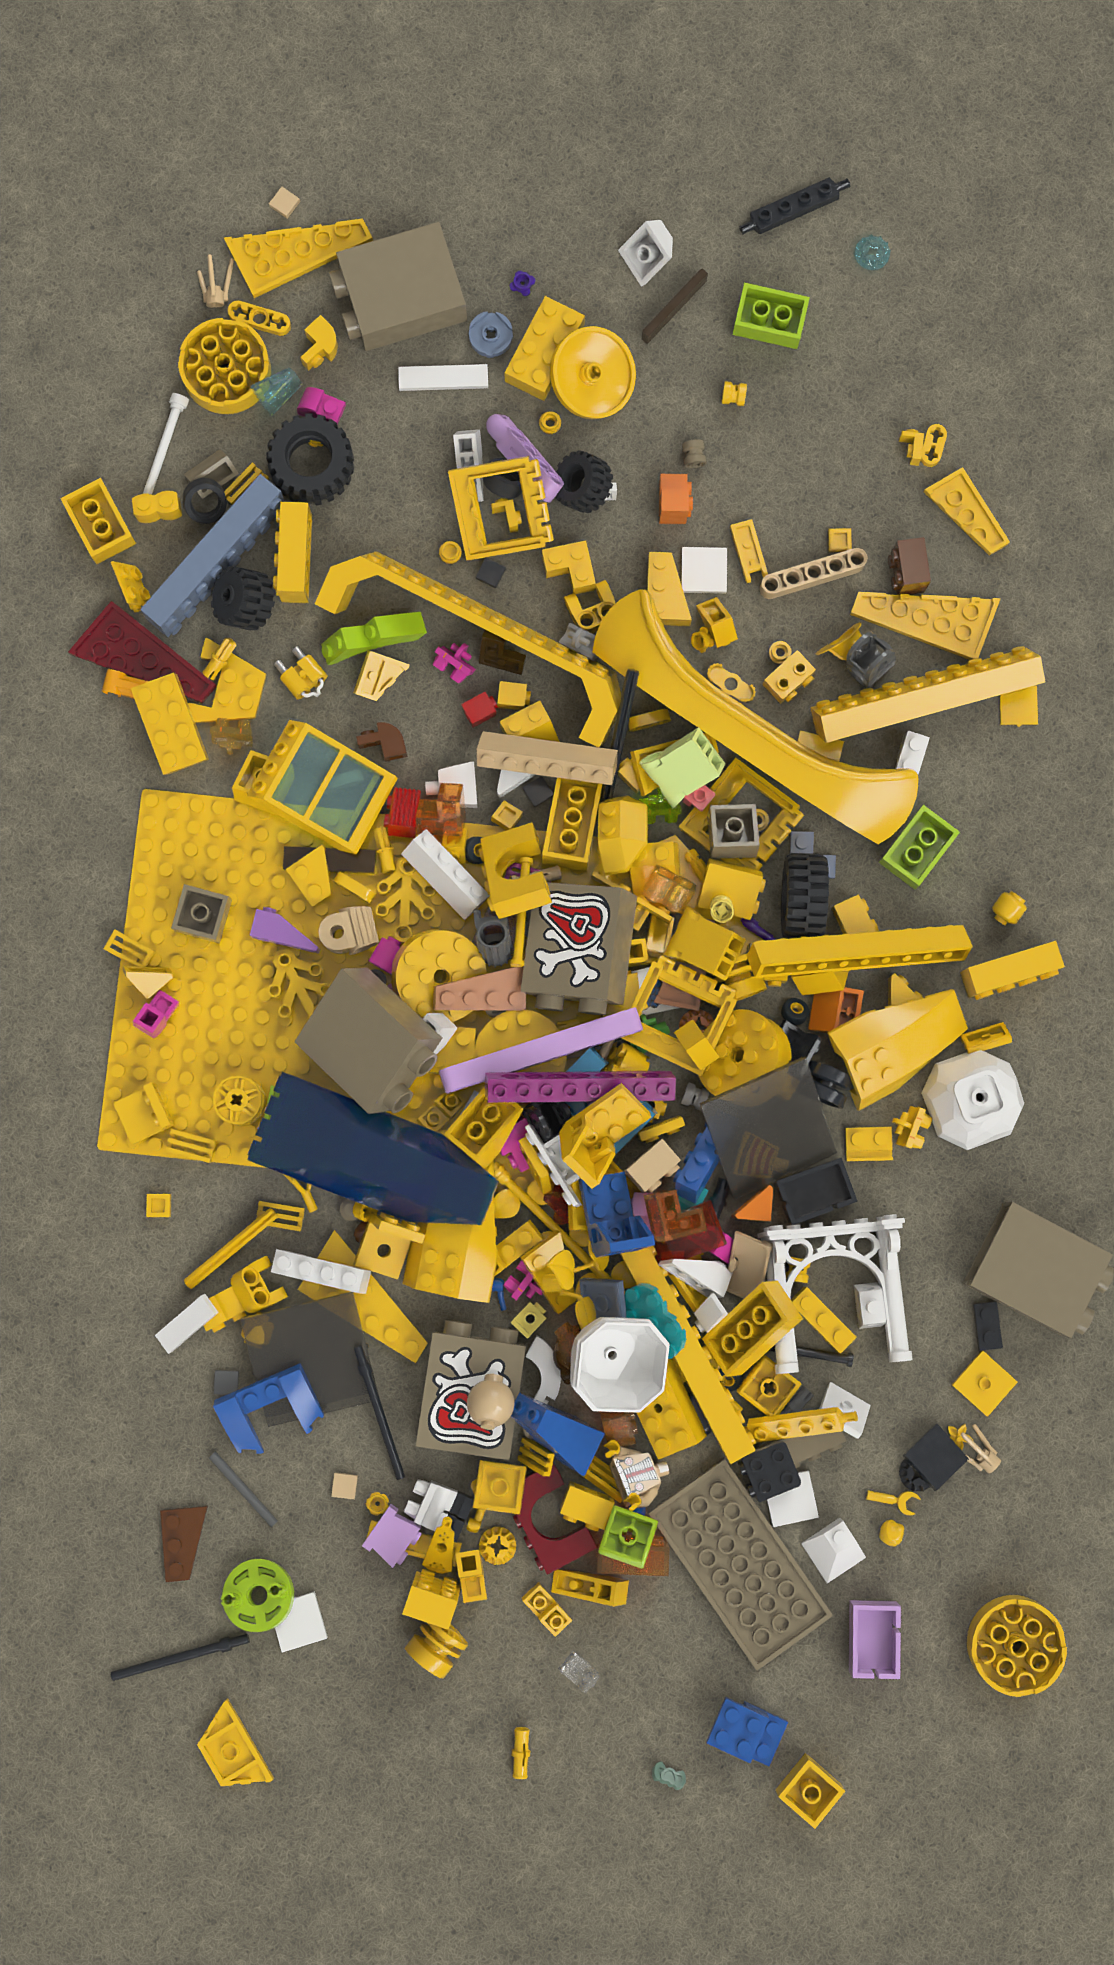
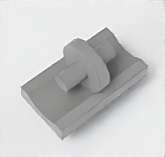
M569 623L559 643L592 661L598 657L592 652L595 635Z

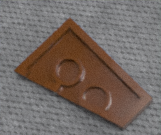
M208 1506L160 1511L166 1582L190 1580Z

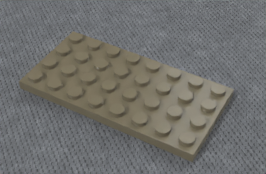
M724 1458L648 1512L652 1519L658 1521L657 1527L757 1671L833 1616Z

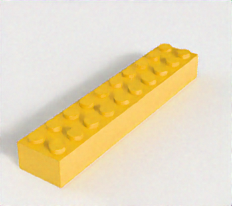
M1024 646L1015 647L1012 649V652L1006 654L998 652L991 654L990 658L984 660L981 658L969 660L966 665H950L944 671H928L922 677H906L903 679L904 682L896 684L895 682H888L882 684V688L875 690L873 688H866L861 690L860 694L853 696L851 694H844L835 701L822 700L817 702L816 706L811 707L816 733L827 743L1045 683L1042 660L1040 655Z

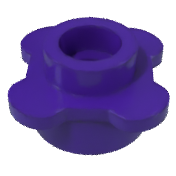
M517 271L514 281L510 283V289L520 292L523 296H528L531 286L535 284V278L526 272Z

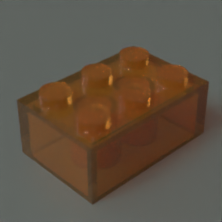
M626 1535L625 1542L635 1540L632 1538V1535ZM662 1536L653 1537L644 1568L642 1569L599 1554L598 1551L602 1538H597V1573L669 1576L670 1547L668 1542L663 1540Z

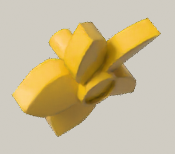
M966 1424L961 1425L958 1431L954 1426H948L951 1435L949 1437L962 1450L964 1447L963 1442H966V1440L962 1438L961 1433H966Z

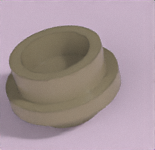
M348 1198L342 1202L340 1213L345 1220H358L353 1215V1206L357 1199Z

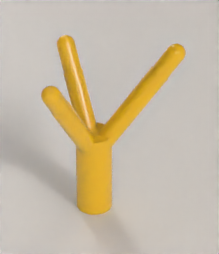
M312 1162L310 1164L306 1189L286 1170L281 1169V1173L301 1193L309 1213L316 1211L318 1208L310 1192L315 1163Z

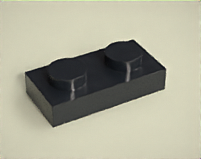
M997 1302L973 1304L979 1351L1003 1348Z

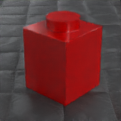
M486 692L461 704L462 710L472 728L496 716L495 709L498 708L493 696L488 697Z

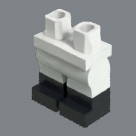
M418 1479L413 1492L424 1498L421 1504L408 1500L404 1513L414 1518L415 1523L435 1531L436 1527L442 1526L444 1517H450L452 1519L451 1529L455 1532L454 1542H457L474 1503V1497L433 1480L427 1482Z

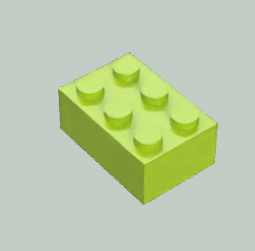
M744 283L732 335L798 349L810 297Z
M922 805L878 863L915 890L927 877L960 832L925 805Z

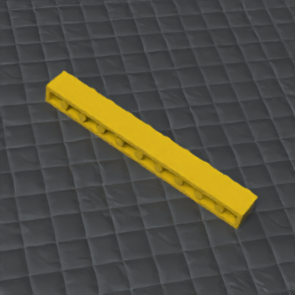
M947 925L943 927L907 928L904 930H885L880 932L867 931L855 934L844 933L842 935L758 940L752 943L747 958L754 977L765 978L964 961L973 946L964 925Z
M654 1246L638 1251L621 1253L620 1255L635 1284L647 1283L659 1289L657 1292L661 1295L663 1302L665 1300L667 1302L668 1312L677 1317L675 1320L680 1324L682 1330L685 1328V1346L674 1359L728 1462L732 1464L756 1451L753 1446L756 1444L752 1433L750 1431L746 1432L742 1425L745 1423L741 1412L739 1409L735 1411L731 1404L734 1399L728 1388L724 1390L720 1383L723 1378L717 1367L713 1369L709 1362L712 1357L706 1346L702 1348L698 1341L701 1336L695 1325L691 1327L687 1320L690 1315L684 1305L680 1306L676 1299L679 1297L675 1286L668 1284L665 1278L668 1276L667 1271L659 1266L654 1257L657 1255Z

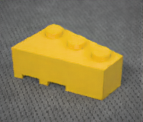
M649 552L647 591L652 595L663 625L690 626L692 619L672 553Z

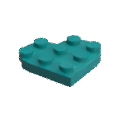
M640 1283L629 1288L624 1294L626 1318L649 1319L670 1344L668 1359L675 1357L685 1346V1328L682 1330L680 1324L675 1320L677 1317L668 1312L666 1300L663 1302L661 1295L657 1292L659 1290L657 1287L647 1283Z

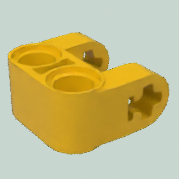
M606 580L596 583L595 589L601 603L582 610L575 593L564 597V602L574 624L590 633L598 631L604 617L601 614L602 611L610 610L616 604ZM588 618L593 623L590 626H584L581 624V621Z
M268 1256L254 1261L232 1275V1288L243 1309L248 1313H256L288 1297L284 1287L269 1293L260 1275V1272L272 1266Z

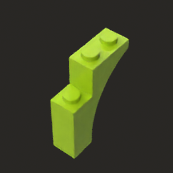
M421 612L377 616L365 625L340 628L321 644L322 655L325 657L327 665H332L368 650L416 641L427 633Z

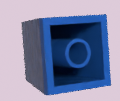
M519 1393L515 1400L511 1417L541 1446L553 1452L556 1460L578 1474L585 1476L605 1433L579 1417Z

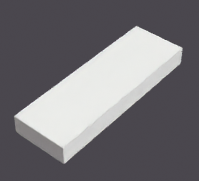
M203 1294L155 1336L169 1354L219 1312L206 1294Z

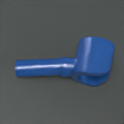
M494 1278L492 1291H498L500 1309L503 1311L506 1310L503 1292L504 1280Z

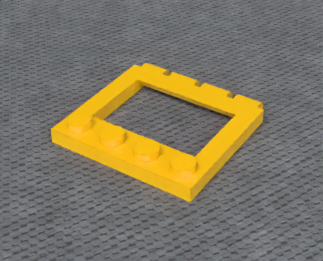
M529 456L448 471L466 561L546 547V542L554 540L551 524L542 525V522L550 521L547 502L538 503V500L546 498L542 479H533L534 477L541 476L538 459L530 460ZM518 471L531 536L487 544L474 479Z
M735 758L710 788L715 793L714 798L703 811H699L694 807L679 825V829L710 852L709 835L705 833L708 829L707 817L710 805H728L745 783L748 782L782 809L759 836L760 846L756 858H721L719 860L759 871L762 864L757 861L758 858L766 863L777 849L772 844V841L780 845L791 832L786 824L794 828L803 818L804 814L799 811V804L739 759Z
M661 955L658 962H652L631 1008L636 1007L639 1017L641 1016L658 979L715 1005L720 1010L706 1038L713 1049H715L737 1003V1000L733 999L737 990L722 983L719 991H716L714 989L718 981L704 974H701L698 981H695L694 978L697 971L682 964L679 965L677 971H674L673 968L676 961ZM642 1023L644 1030L622 1037V1039L700 1076L703 1075L705 1068L701 1071L678 1039Z

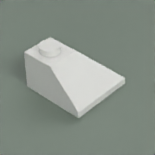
M661 220L645 221L618 250L641 286L645 285L672 258L673 238Z
M838 1518L801 1543L826 1583H829L866 1558L841 1518Z

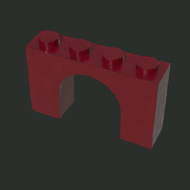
M554 1461L550 1476H542L535 1471L526 1475L520 1515H513L517 1527H523L526 1536L523 1538L529 1550L534 1548L537 1557L534 1559L540 1571L545 1570L547 1575L597 1548L589 1529L585 1525L557 1538L541 1534L533 1525L531 1512L536 1501L545 1494L564 1485V1481Z

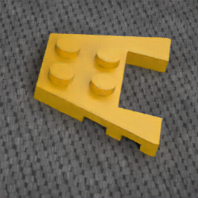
M205 638L201 659L210 661L212 659L211 654L216 652L220 645ZM231 653L227 659L228 664L222 667L212 707L188 703L195 723L256 718L267 676L266 673Z

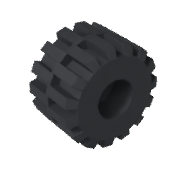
M237 566L227 567L226 571L222 570L219 574L220 578H216L214 590L211 592V596H213L211 608H214V617L218 618L217 621L220 624L250 631L259 630V626L263 627L266 624V619H270L272 615L271 609L275 605V601H273L275 589H272V580L268 579V575L265 573Z

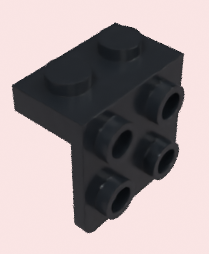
M783 1020L780 1027L785 1032L791 1048V1061L788 1063L786 1072L792 1076L800 1077L807 1072L809 1061L819 1051L822 1038L818 1035L804 1032L790 1022Z
M779 1442L741 1458L740 1462H737L742 1475L747 1474L750 1481L746 1486L751 1498L756 1497L759 1503L801 1485L799 1474L785 1442Z

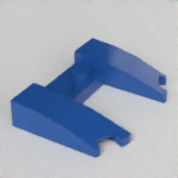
M301 1363L214 1400L213 1407L238 1453H241L242 1449L256 1450V1454L264 1453L247 1413L282 1398H288L306 1434L313 1430V1427L310 1425L318 1416L324 1417L323 1410Z

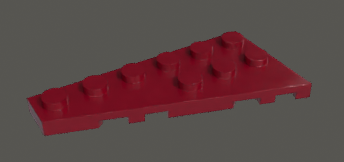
M112 601L68 651L72 656L145 681H152L168 674L176 673L185 697L203 703L217 687L215 683Z

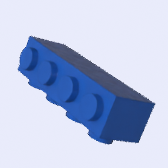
M718 1108L714 1115L710 1114L704 1125L706 1127L704 1133L697 1135L694 1142L696 1147L693 1152L689 1151L684 1159L685 1166L683 1170L678 1169L673 1182L676 1183V1195L696 1204L736 1132L738 1117Z

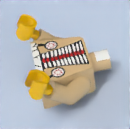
M610 1440L603 1445L610 1450L605 1453V1456L607 1458L614 1456L609 1468L625 1507L632 1505L629 1511L648 1507L658 1494V1489L661 1485L660 1477L669 1474L667 1463L662 1461L654 1464L649 1453L621 1447L617 1441Z

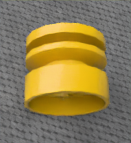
M741 953L726 981L718 977L714 978L718 983L725 982V985L736 989L737 992L733 999L737 1001L767 990L764 978H755L751 975L752 969L747 964L749 962L747 954Z
M231 1076L222 1080L216 1087L213 1094V1107L216 1114L223 1121L237 1126L249 1125L256 1122L262 1116L266 1107V1096L262 1087L255 1081L243 1076ZM235 1095L243 1096L241 1106L233 1104L235 1102Z
M430 1623L428 1625L422 1624L420 1629L426 1637L414 1634L405 1646V1650L428 1672L444 1679L453 1667V1663L447 1655L459 1658L461 1656L459 1649L465 1650L468 1642L451 1624L449 1630Z

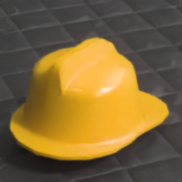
M856 623L838 639L817 651L816 655L830 651L837 658L847 660L849 650L862 636L859 631L861 623Z

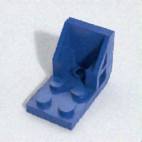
M625 1172L604 1175L601 1182L592 1189L582 1179L578 1180L589 1239L596 1258L638 1251L655 1245L654 1235L641 1216H633Z

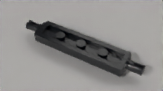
M830 177L750 212V222L740 225L739 229L742 235L752 230H755L758 234L765 233L839 200V192L850 188V182L848 178L838 183H835Z

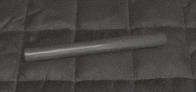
M215 1451L209 1457L215 1466L270 1527L277 1523L278 1520Z

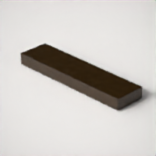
M703 268L691 278L642 330V340L646 344L658 334L707 282L708 273Z
M284 846L283 870H286L316 848ZM325 848L329 872L375 874L376 850L359 849L357 854L339 851L336 848Z

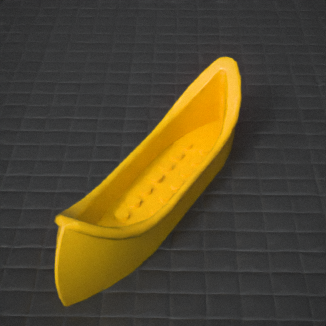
M640 589L623 597L603 617L594 639L592 652L624 677L628 669L639 671L637 686L687 721L699 727L702 731L817 808L877 844L891 837L906 822L917 797L918 774L914 769H871L852 766L827 758L811 750L715 687L692 667L676 648L666 632L652 595L646 590Z

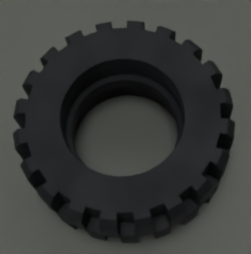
M305 413V418H300L299 415L293 416L292 422L289 423L285 420L281 423L282 429H275L273 432L274 439L269 440L267 445L269 451L266 452L267 466L275 486L279 488L284 496L288 495L293 502L300 500L309 505L310 502H315L316 506L322 505L321 500L327 499L328 502L334 500V494L336 493L341 495L345 491L344 485H349L351 481L350 475L354 473L352 447L342 427L338 428L337 423L332 419L326 421L323 415L313 418L312 413ZM310 440L321 442V444L329 449L332 456L327 469L311 477L295 473L290 467L292 453L299 446L310 442Z
M790 853L785 857L781 890V930L783 938L792 939L804 936L817 937L825 935L828 916L829 868L827 858L822 854Z

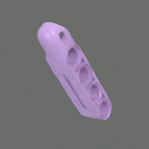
M501 414L490 416L486 422V429L496 441L497 448L507 460L529 456L530 460L538 459L541 476L534 477L533 479H542L546 497L542 500L551 502L563 487L564 481L509 417Z

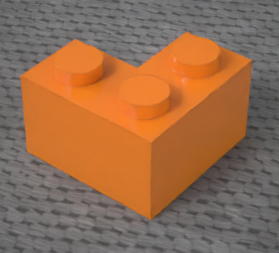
M660 474L659 524H686L687 517H691L693 497L689 496H691L692 482H687L688 474Z

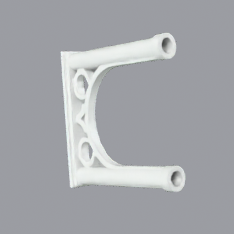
M896 1214L876 1217V1222H868V1218L854 1219V1224H846L845 1220L832 1221V1226L823 1227V1222L811 1223L809 1228L801 1229L800 1224L786 1226L787 1229H783V1225L764 1228V1232L758 1234V1238H761L762 1242L766 1240L773 1244L766 1271L767 1281H778L790 1300L791 1288L799 1272L809 1263L819 1258L844 1256L857 1260L869 1268L883 1291L889 1362L913 1360L912 1351H909L897 1256V1252L900 1251V1236L897 1229L903 1228L904 1218L897 1219ZM870 1232H876V1237ZM853 1234L847 1244L848 1250H845L846 1246L837 1243L834 1237L837 1235ZM824 1237L822 1245L815 1249L816 1253L813 1254L812 1245L805 1239ZM858 1238H867L872 1243L871 1251L864 1256L854 1248V1243ZM802 1244L806 1248L807 1254L801 1262L789 1256L788 1251L791 1245ZM829 1246H831V1247H832L833 1249H835V1250H827V1249L829 1248ZM877 1251L879 1254L880 1269L870 1260V1258L873 1257L877 1253ZM785 1262L795 1266L793 1270L790 1272L789 1276L787 1277V1280L785 1275ZM793 1328L775 1344L776 1374L799 1372Z

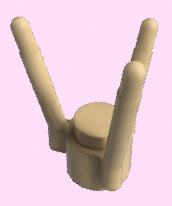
M208 254L210 281L208 290L206 289L201 271H197L203 293V302L210 308L223 307L224 302L228 301V290L234 259L230 258L222 291L220 286L215 285L212 255Z
M974 1424L972 1426L987 1449L982 1450L965 1433H961L962 1438L978 1453L976 1457L978 1461L967 1456L969 1458L967 1462L974 1465L979 1471L984 1469L987 1473H992L1000 1465L1001 1459L996 1456L997 1451L989 1444L977 1425Z

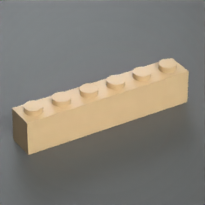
M483 731L477 747V766L612 785L617 768L618 750Z

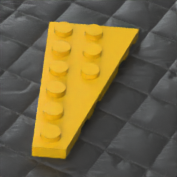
M858 592L850 615L972 660L979 658L1001 598L980 599V597L957 598V596H911L909 594L890 595L886 593Z
M334 1230L317 1259L356 1267L353 1265L356 1255L336 1230ZM372 1274L370 1275L366 1294L305 1280L302 1281L298 1288L300 1292L414 1363L417 1362L428 1344Z

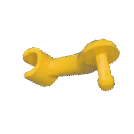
M477 1479L473 1480L471 1483V1489L474 1495ZM477 1509L475 1517L469 1518L466 1528L468 1531L473 1533L479 1531L486 1510Z

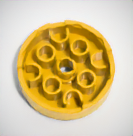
M223 318L208 320L195 327L181 345L178 362L179 373L188 394L202 408L218 414L239 413L255 405L265 394L271 378L270 359L262 338L246 323L239 320H223ZM223 364H229L228 368H221V366Z
M427 930L412 936L400 947L392 963L391 984L393 992L422 1019L427 1013H443L451 1022L465 1017L473 1010H434V986L487 974V969L482 954L466 937L447 930ZM437 970H441L443 973V977L439 982L434 981V974Z
M523 1009L522 1011L501 1013L490 1020L481 1030L475 1044L474 1059L559 1032V1029L550 1019L535 1011ZM567 1055L516 1072H564Z
M733 1010L714 1049L720 1058L708 1065L702 1076H698L710 1093L723 1100L744 1106L759 1104L772 1097L786 1080L788 1063L791 1061L789 1040L783 1029L767 1017L751 1010ZM714 1021L706 1028V1030L703 1033L706 1038L711 1030Z
M1006 1595L995 1598L986 1603L975 1614L969 1626L967 1650L971 1663L977 1673L992 1688L1003 1694L1015 1697L1034 1693L1038 1694L1051 1686L1062 1672L1067 1655L1064 1631L1056 1617L1033 1599L1019 1595ZM1022 1641L1021 1648L1013 1651L1012 1644Z

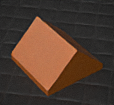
M765 1185L731 1216L734 1219L771 1221L773 1187Z

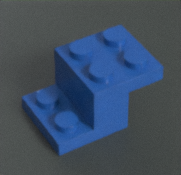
M725 1697L706 1743L748 1763H751L752 1759L770 1766L788 1721L746 1701L742 1705Z

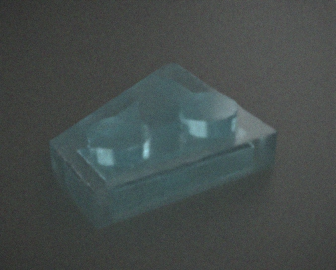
M288 367L253 384L251 389L264 409L272 416L303 384L295 371Z

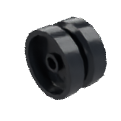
M810 1060L809 1068L805 1074L814 1080L800 1079L796 1091L828 1106L843 1109L847 1097L836 1089L843 1091L851 1090L853 1084L850 1076L835 1067Z

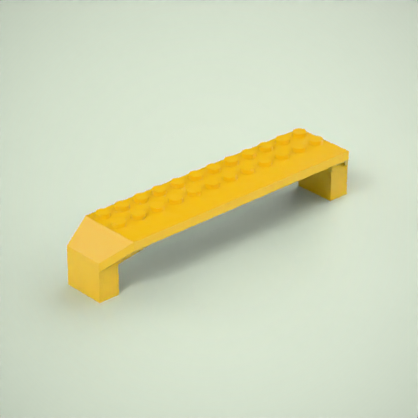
M377 551L330 567L315 605L333 614L347 609L359 581L379 575L581 677L592 706V711L579 738L599 748L606 742L617 719L621 700L620 687L615 671Z

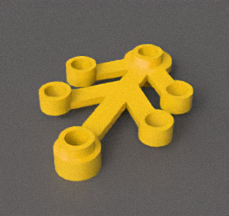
M403 856L397 861V870L385 880L378 882L377 891L381 895L388 894L391 886L401 878L402 887L386 901L377 904L375 907L376 914L383 918L401 900L399 925L394 929V937L401 943H405L413 935L409 927L410 900L420 910L423 919L431 920L435 915L434 909L431 906H427L411 888L412 878L422 887L425 897L431 898L436 894L435 889L432 894L425 893V889L432 886L413 866L410 870L404 869V865L409 862ZM381 884L388 885V889L384 892L379 887ZM379 907H386V912L384 914H379ZM426 909H430L432 911V915L430 917L424 916L423 913ZM400 931H407V937L401 938L399 936Z
M280 949L273 958L277 971L273 983L269 985L267 992L272 998H278L282 994L281 984L287 973L290 983L283 1004L278 1008V1014L282 1018H289L292 1015V1005L297 993L308 1014V1021L315 1007L305 988L319 992L324 996L322 988L324 986L330 987L331 984H321L299 977L295 968L308 971L314 977L320 976L323 968L317 962L308 963L296 959L294 952L289 949ZM288 956V963L282 964L281 958ZM315 965L320 967V971L317 974L311 971ZM272 987H278L279 992L276 995L271 994ZM283 1007L289 1008V1013L287 1015L281 1014V1009Z

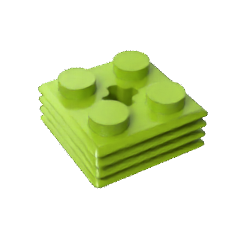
M613 1506L599 1547V1554L641 1569L644 1568L658 1521L627 1509ZM627 1532H631L632 1538L635 1540L625 1542L622 1534L626 1535Z

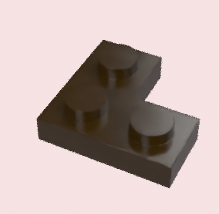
M484 630L479 664L522 675L526 655L517 651L506 650L505 639L488 630Z

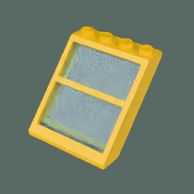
M289 720L247 796L339 851L357 854L398 778L309 724Z

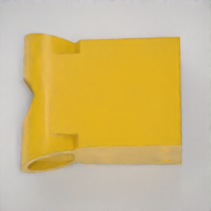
M687 905L678 922L676 932L669 940L663 956L676 962L689 963L726 981L746 939L729 929L705 919Z

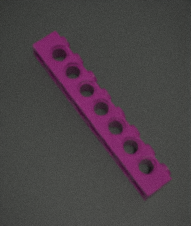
M671 1071L485 1073V1097L488 1103L596 1101L622 1083L639 1101H675L676 1077Z

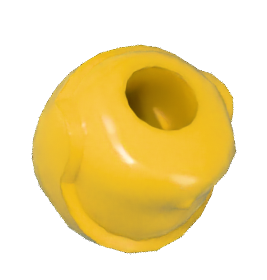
M894 1520L885 1521L880 1528V1540L893 1547L901 1543L904 1536V1526Z

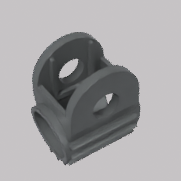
M869 631L861 636L849 650L846 669L859 684L865 688H870L895 665V652L887 642L878 639L872 631ZM877 645L884 650L882 654L878 651Z
M473 910L479 953L482 954V958L488 966L492 965L496 968V966L500 965L502 967V964H507L508 960L512 959L511 955L513 954L508 917L499 919L498 916L481 918V910ZM488 925L501 926L502 933L489 935L484 933V928Z

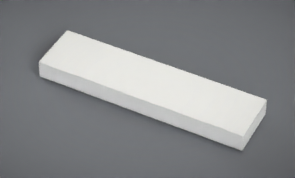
M487 364L398 367L399 391L488 388Z

